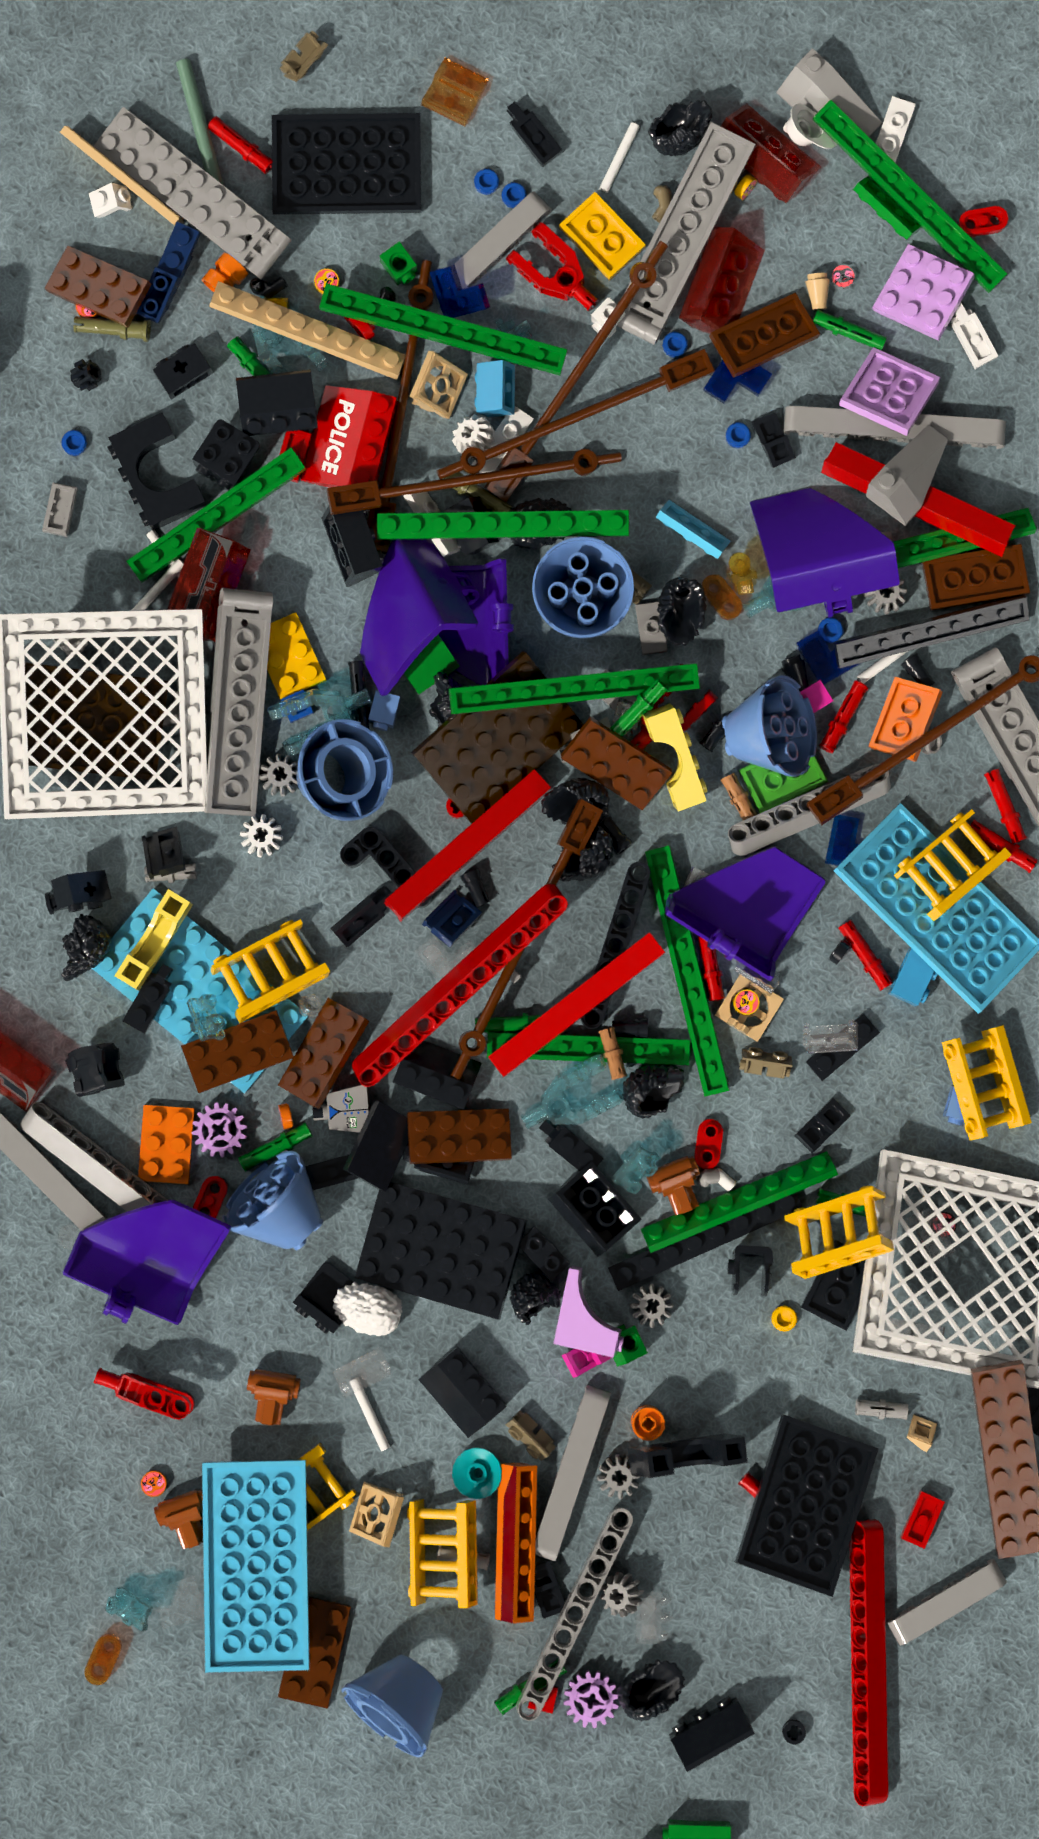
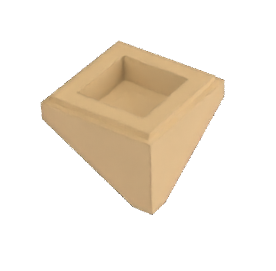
M913 1415L907 1438L921 1450L927 1452L932 1446L937 1423Z

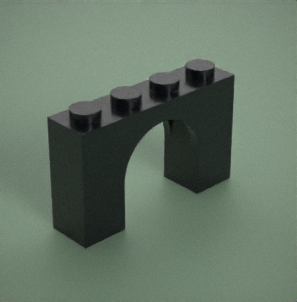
M163 412L108 437L111 445L107 446L113 460L119 459L122 467L118 468V471L123 481H129L132 487L128 492L134 504L139 503L143 510L139 515L145 527L150 525L152 530L159 529L207 506L195 479L164 492L150 490L140 481L139 466L145 455L160 446L176 440Z
M725 1433L628 1448L631 1474L647 1478L674 1475V1468L711 1464L724 1467L748 1463L745 1437Z

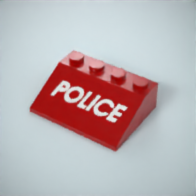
M325 385L317 415L318 428H314L304 465L306 470L302 473L301 481L328 488L378 481L395 416L397 397L374 391Z

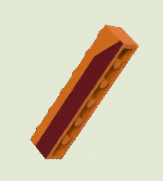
M500 1463L502 1476L498 1487L495 1619L509 1623L534 1622L537 1465Z

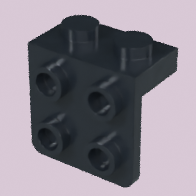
M219 419L192 458L194 465L197 467L195 470L206 478L210 475L218 480L217 484L229 491L241 482V476L259 450L260 445L252 437L226 421Z
M325 1262L292 1303L296 1305L295 1310L305 1318L311 1316L317 1321L315 1326L326 1334L329 1331L334 1333L343 1321L339 1319V1316L335 1315L336 1310L333 1309V1299L337 1295L338 1289H343L345 1285L351 1286L353 1281L333 1265Z

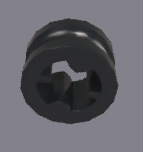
M791 1719L783 1725L782 1734L788 1743L796 1745L804 1740L806 1730L800 1721ZM792 1725H797V1729L801 1728V1733H798L795 1739H792L791 1735L787 1736V1731L791 1730Z

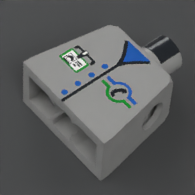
M360 1085L327 1094L326 1105H321L319 1109L313 1106V1120H328L329 1130L360 1132L369 1114L368 1087Z

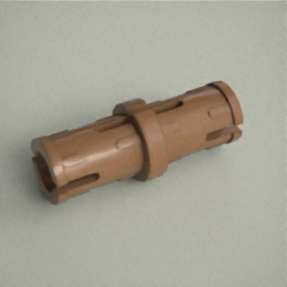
M735 772L722 778L720 781L731 798L729 801L731 805H735L742 820L757 815L748 798V792L744 791Z
M614 1027L598 1031L605 1052L603 1053V1058L607 1059L612 1077L611 1080L627 1076L621 1056L623 1050L619 1049Z

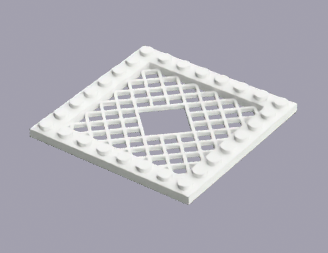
M202 609L0 614V728L4 819L204 811L207 757ZM142 636L161 637L151 645ZM168 636H176L177 644ZM110 637L102 647L92 639ZM117 637L135 638L126 647ZM65 638L84 639L75 648ZM33 639L24 649V640ZM40 639L58 640L49 649ZM139 639L149 648L140 659L130 650ZM164 639L174 647L166 658L155 649ZM113 640L124 649L115 659L104 651ZM62 641L72 650L64 661L53 652ZM87 641L98 649L90 660L86 659L79 652ZM36 642L47 651L38 662L27 653ZM152 652L162 660L154 671L143 663ZM176 652L177 669L169 662ZM101 653L112 662L102 673L92 664ZM126 653L137 661L128 672L117 663ZM75 654L86 663L77 673L66 665ZM24 655L34 664L26 674ZM49 655L60 663L51 674L41 666V663ZM165 664L175 672V675L167 683L156 675ZM139 665L150 673L141 684L131 676ZM89 666L99 675L90 686L79 677ZM114 666L124 674L116 685L105 676ZM63 667L74 676L64 687L54 678ZM37 668L48 677L39 687L28 679ZM153 677L163 686L154 697L144 688ZM127 678L138 687L129 697L119 689ZM177 678L178 695L169 687ZM101 679L105 680L139 712L105 749L68 716ZM51 680L61 689L52 700L41 691ZM76 680L87 688L78 699L67 690ZM25 681L35 689L34 693L27 700ZM166 689L176 698L167 709L157 700ZM141 690L151 699L142 710L131 701ZM64 692L74 701L66 712L55 704ZM38 693L49 702L40 713L29 704ZM153 703L164 711L155 722L145 714ZM177 704L179 705V720L170 713ZM51 706L62 714L53 725L43 717ZM26 707L36 715L28 725ZM166 715L177 723L168 734L158 726ZM141 716L152 724L143 735L132 726ZM65 718L75 726L66 738L56 729ZM39 719L50 728L41 738L30 730ZM154 728L164 736L163 740L156 747L146 739ZM129 729L139 737L131 748L120 740ZM178 729L180 746L171 738ZM78 730L89 739L79 750L69 741ZM27 732L37 740L29 751ZM52 732H55L63 740L54 751L43 742ZM167 740L178 749L169 759L159 751ZM142 741L152 749L144 760L133 752ZM117 742L127 750L118 761L108 753ZM91 743L102 751L93 762L82 753ZM40 744L51 753L41 764L31 755ZM65 744H68L76 752L67 763L57 755ZM155 753L165 761L157 772L146 764ZM130 754L140 762L132 773L121 765ZM179 754L180 770L171 763ZM104 755L115 763L106 774L96 766ZM79 756L89 764L81 775L70 767ZM53 757L64 765L55 776L44 767ZM28 758L38 766L30 776ZM168 765L178 773L177 777L170 784L159 776ZM143 766L153 774L145 785L134 777ZM118 767L128 775L119 786L109 778ZM92 768L102 776L94 787L83 779ZM66 769L77 777L68 788L58 780ZM41 770L51 778L43 789L32 781ZM157 778L166 787L149 786ZM132 779L141 788L123 787ZM181 779V786H174ZM107 780L115 789L98 788ZM81 781L90 790L72 789ZM56 782L64 791L47 790ZM29 783L39 792H29Z
M883 1149L880 1152L876 1188L885 1192L886 1198L874 1201L879 1234L893 1241L894 1251L865 1260L853 1352L971 1375L970 1369L1022 1360L1027 1387L1039 1389V1283L1038 1290L1032 1283V1281L1039 1277V1272L1029 1279L1022 1269V1266L1031 1260L1039 1271V1262L1035 1258L1039 1254V1249L1032 1254L1025 1244V1241L1033 1235L1039 1242V1227L1035 1229L1028 1219V1216L1036 1210L1039 1213V1181ZM904 1182L911 1183L903 1189ZM922 1185L935 1189L927 1194ZM916 1186L923 1198L913 1204L906 1191ZM940 1190L947 1203L938 1209L930 1197ZM946 1190L960 1194L952 1199ZM964 1195L972 1207L962 1214L954 1202ZM970 1195L984 1199L976 1204ZM903 1197L909 1208L900 1213ZM926 1200L934 1212L924 1219L916 1207ZM995 1200L1008 1204L1000 1209ZM986 1201H989L996 1211L989 1218H986L979 1208ZM950 1205L958 1218L948 1224L941 1211ZM1013 1205L1021 1217L1011 1224L1003 1212ZM1019 1205L1033 1209L1025 1214ZM912 1210L920 1222L910 1229L902 1217ZM975 1210L983 1222L973 1229L965 1217ZM937 1215L944 1228L934 1233L927 1221ZM999 1215L1007 1227L997 1234L990 1221ZM961 1220L969 1232L959 1239L951 1227ZM1021 1221H1024L1031 1231L1024 1238H1021L1014 1228ZM900 1222L906 1232L897 1238L898 1223ZM923 1225L930 1238L920 1243L913 1231ZM984 1225L993 1236L985 1243L981 1241L976 1233ZM947 1230L955 1242L945 1249L937 1237ZM1010 1230L1018 1242L1007 1248L1000 1237ZM909 1235L916 1248L906 1253L899 1241ZM972 1235L1001 1277L963 1304L934 1261ZM933 1240L941 1252L931 1259L923 1247ZM996 1240L1004 1252L994 1259L986 1247ZM1019 1245L1028 1255L1020 1263L1017 1262L1011 1253ZM896 1247L902 1258L893 1263ZM919 1250L927 1262L917 1269L909 1257ZM1007 1255L1014 1267L1007 1273H1004L997 1261ZM905 1260L913 1272L903 1279L895 1267ZM930 1265L938 1277L928 1284L920 1272ZM1016 1270L1025 1281L1017 1288L1008 1279V1276ZM893 1272L899 1283L890 1288L891 1274ZM916 1275L924 1287L914 1294L906 1282ZM941 1280L948 1293L938 1299L931 1286ZM1002 1280L1011 1290L1004 1298H1001L994 1288ZM902 1285L910 1297L899 1304L892 1292ZM1028 1285L1036 1297L1026 1304L1018 1292ZM990 1290L997 1303L988 1309L980 1297ZM924 1291H927L934 1300V1303L926 1309L923 1308L916 1298ZM951 1295L959 1308L949 1314L941 1302ZM1014 1295L1022 1307L1012 1314L1004 1302ZM889 1297L895 1308L886 1314ZM976 1300L983 1313L974 1319L966 1307ZM911 1301L914 1302L920 1311L912 1319L909 1318L902 1308ZM1036 1302L1034 1315L1029 1306ZM935 1306H938L945 1316L937 1324L933 1322L927 1313ZM1001 1306L1008 1317L998 1324L991 1311ZM962 1310L969 1323L960 1329L952 1317ZM1025 1310L1033 1322L1023 1329L1015 1317ZM899 1311L906 1323L896 1330L888 1317ZM922 1316L931 1326L923 1334L913 1324ZM985 1316L988 1317L994 1326L986 1334L976 1323ZM1011 1320L1019 1332L1009 1339L1001 1327ZM946 1321L950 1323L956 1332L947 1339L938 1329ZM885 1323L891 1331L884 1330ZM909 1326L916 1336L899 1332ZM971 1326L974 1327L980 1336L972 1344L969 1343L963 1334ZM1033 1327L1031 1340L1026 1332ZM934 1331L941 1341L924 1337ZM995 1331H998L1005 1341L997 1349L993 1347L987 1338ZM1022 1335L1029 1348L1020 1354L1012 1342ZM959 1336L965 1346L949 1342ZM984 1341L990 1351L974 1347ZM1008 1346L1015 1356L998 1352ZM1030 1352V1357H1029V1359L1023 1358L1025 1355H1027V1354Z

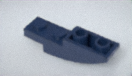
M176 222L158 267L154 268L149 280L152 285L141 303L137 314L158 324L160 323L193 258L191 255L201 232Z

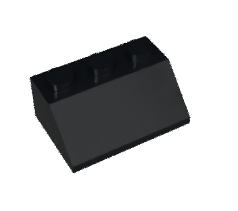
M311 369L236 378L243 433L248 436L318 428Z
M328 506L321 519L346 587L355 585L379 573L383 567L384 558L381 550L376 549L374 530L372 526H368L365 518L367 517V511L360 510L331 515L330 507Z
M423 1041L400 1062L393 1083L464 1110L482 1063L470 1058L459 1080L451 1076L461 1054Z
M592 1161L548 1198L550 1203L597 1257L610 1249L642 1220Z
M455 1347L418 1379L467 1438L485 1426L507 1407V1404L458 1347Z
M726 1697L717 1703L718 1708L710 1712L708 1709H705L694 1716L695 1720L687 1725L685 1722H682L672 1728L673 1733L669 1735L670 1740L687 1772L755 1734L749 1719L736 1697L732 1700L730 1697Z

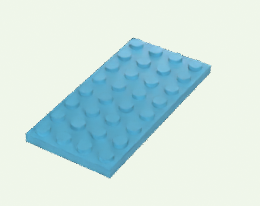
M900 803L834 869V872L979 1014L1039 951V938L982 882L978 883L945 913L933 921L927 915L934 908L929 897L907 872L898 879L894 875L900 870L898 864L908 856L913 859L937 838ZM939 843L932 849L933 853L957 880H961L964 883L968 879L967 871L942 843ZM924 857L914 864L940 896L943 894L946 898L951 894L949 885Z
M154 888L111 938V947L109 953L104 956L103 962L92 968L132 1002L135 1000L139 990L115 977V974L126 956L134 949L145 933L157 906L163 898ZM188 916L185 917L152 970V973L157 975L162 964L173 969L167 980L172 983L169 988L170 992L154 1020L183 1044L240 1024L235 1016L236 1009L239 1008L237 1006L239 1002L222 972L215 975L211 973V965L214 964L213 961L216 958L225 954L229 957L233 953ZM240 961L230 966L246 996L251 998L252 1001L261 997V990L246 963ZM287 998L246 1021L277 1010L289 1041L309 1015ZM264 1070L234 1080L231 1083L245 1094Z
M306 1460L203 1462L205 1673L309 1670Z

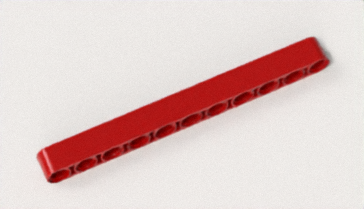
M546 884L541 887L359 1054L352 1063V1069L360 1084L365 1087L377 1084L564 913L568 903L559 888L554 884Z
M876 1519L856 1521L849 1543L854 1798L860 1806L884 1803L888 1798L884 1530L880 1521Z

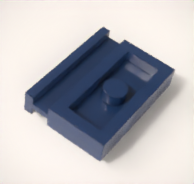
M453 890L422 924L424 927L430 928L431 933L448 947H451L482 914L467 899L457 895L456 890Z

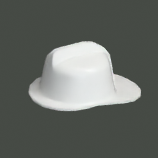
M804 104L794 105L791 109V117L783 127V130L794 143L799 146H807L814 143L825 149H832L837 146V143L812 120L817 114Z

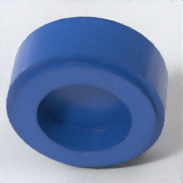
M482 169L477 172L474 178L476 190L484 195L494 193L499 186V178L496 172L491 169Z
M516 182L507 184L502 190V201L509 208L516 207L526 197L525 188Z
M671 332L665 336L662 347L666 355L677 358L686 352L688 343L683 334Z
M737 422L728 427L726 441L731 447L743 448L749 443L751 432L748 426Z
M71 430L64 434L62 447L67 454L78 456L86 450L87 439L82 432Z
M826 618L818 626V636L826 643L838 641L843 634V626L835 618Z

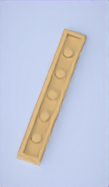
M69 126L62 128L60 131L62 135L173 225L176 222L184 223L180 216Z

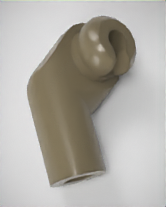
M658 185L654 189V195L659 201V207L652 215V218L659 223L672 200L670 188Z

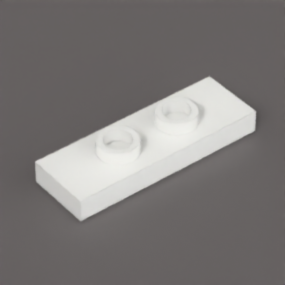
M892 96L876 145L896 162L916 104Z
M515 406V415L505 416L493 434L495 442L490 443L489 448L526 433L534 418ZM507 452L486 460L483 469L479 473L495 471ZM474 460V462L472 463V465H476V464H477L476 460Z
M428 492L403 495L414 513H441ZM431 539L443 557L460 550L457 546V539Z

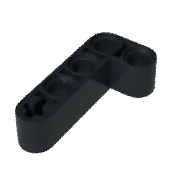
M374 827L363 829L340 852L341 860L350 868L358 867L371 856L398 888L402 885L397 880L399 872L408 871L411 876L416 873L383 834ZM369 833H374L378 836V841L373 846H369L364 842L365 836ZM351 849L357 850L359 852L358 859L355 862H348L345 859L347 851ZM385 852H391L395 856L394 861L389 865L383 864L380 859ZM432 895L418 908L428 906L432 900Z

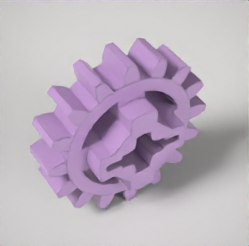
M218 1102L214 1104V1109H211L208 1105L205 1106V1114L197 1113L198 1117L201 1118L200 1121H193L192 1123L198 1127V1130L192 1132V1135L199 1136L195 1144L202 1143L204 1145L201 1150L202 1152L210 1149V1156L212 1157L216 1155V1152H219L221 1157H225V1151L227 1150L233 1155L235 1153L234 1146L242 1147V1144L239 1142L240 1138H247L245 1134H242V1130L248 1128L247 1125H241V1121L245 1118L244 1115L237 1117L238 1109L234 1108L230 1111L229 1104L225 1103L223 1108H220ZM215 1113L226 1114L220 1120H215L212 1117H210ZM233 1120L236 1124V1135L231 1133L230 1125ZM225 1123L223 1128L226 1132L225 1135L219 1134L217 1137H214L216 1133L214 1126H220ZM204 1124L208 1127L209 1132L206 1139L203 1134ZM219 1140H225L229 1143L224 1147L214 1146Z
M586 1670L585 1677L577 1673L576 1682L573 1680L568 1681L571 1689L564 1690V1694L569 1696V1698L563 1700L564 1705H570V1708L566 1711L567 1715L574 1713L573 1722L577 1723L581 1719L585 1728L588 1722H592L593 1728L597 1727V1721H601L605 1725L606 1716L614 1717L611 1709H618L619 1707L618 1703L613 1701L618 1699V1693L612 1692L616 1688L615 1683L608 1685L609 1676L606 1675L603 1679L600 1678V1671L598 1670L594 1676H591L589 1670ZM590 1682L587 1688L583 1690L578 1689L581 1685ZM600 1685L606 1689L609 1698L601 1695L599 1691ZM595 1694V1699L598 1701H593L592 1705H589L585 1697ZM574 1700L582 1704V1713L576 1708ZM604 1709L601 1713L593 1715V1712L596 1710Z

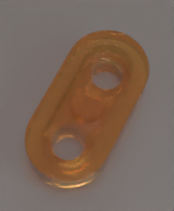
M716 574L707 576L702 582L706 600L721 618L725 620L737 618L742 610V602L721 576ZM711 584L717 585L718 591L715 593L711 592L709 586ZM726 604H732L734 610L732 612H727L724 606Z
M104 1634L96 1642L85 1667V1677L89 1683L101 1685L109 1679L122 1650L121 1640L116 1635ZM105 1643H112L114 1646L113 1650L107 1651L104 1647ZM96 1666L102 1667L103 1674H95L94 1668Z

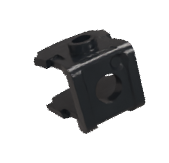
M114 1043L84 1046L68 1053V1058L65 1062L69 1073L74 1075L75 1082L73 1084L78 1097L97 1094L103 1090L125 1085L123 1075L119 1070V1048Z
M737 1246L732 1253V1259H728L727 1273L732 1275V1294L737 1295L739 1291L740 1256L763 1258L761 1295L767 1296L769 1289H771L772 1274L770 1273V1267L774 1263L772 1249L763 1246Z

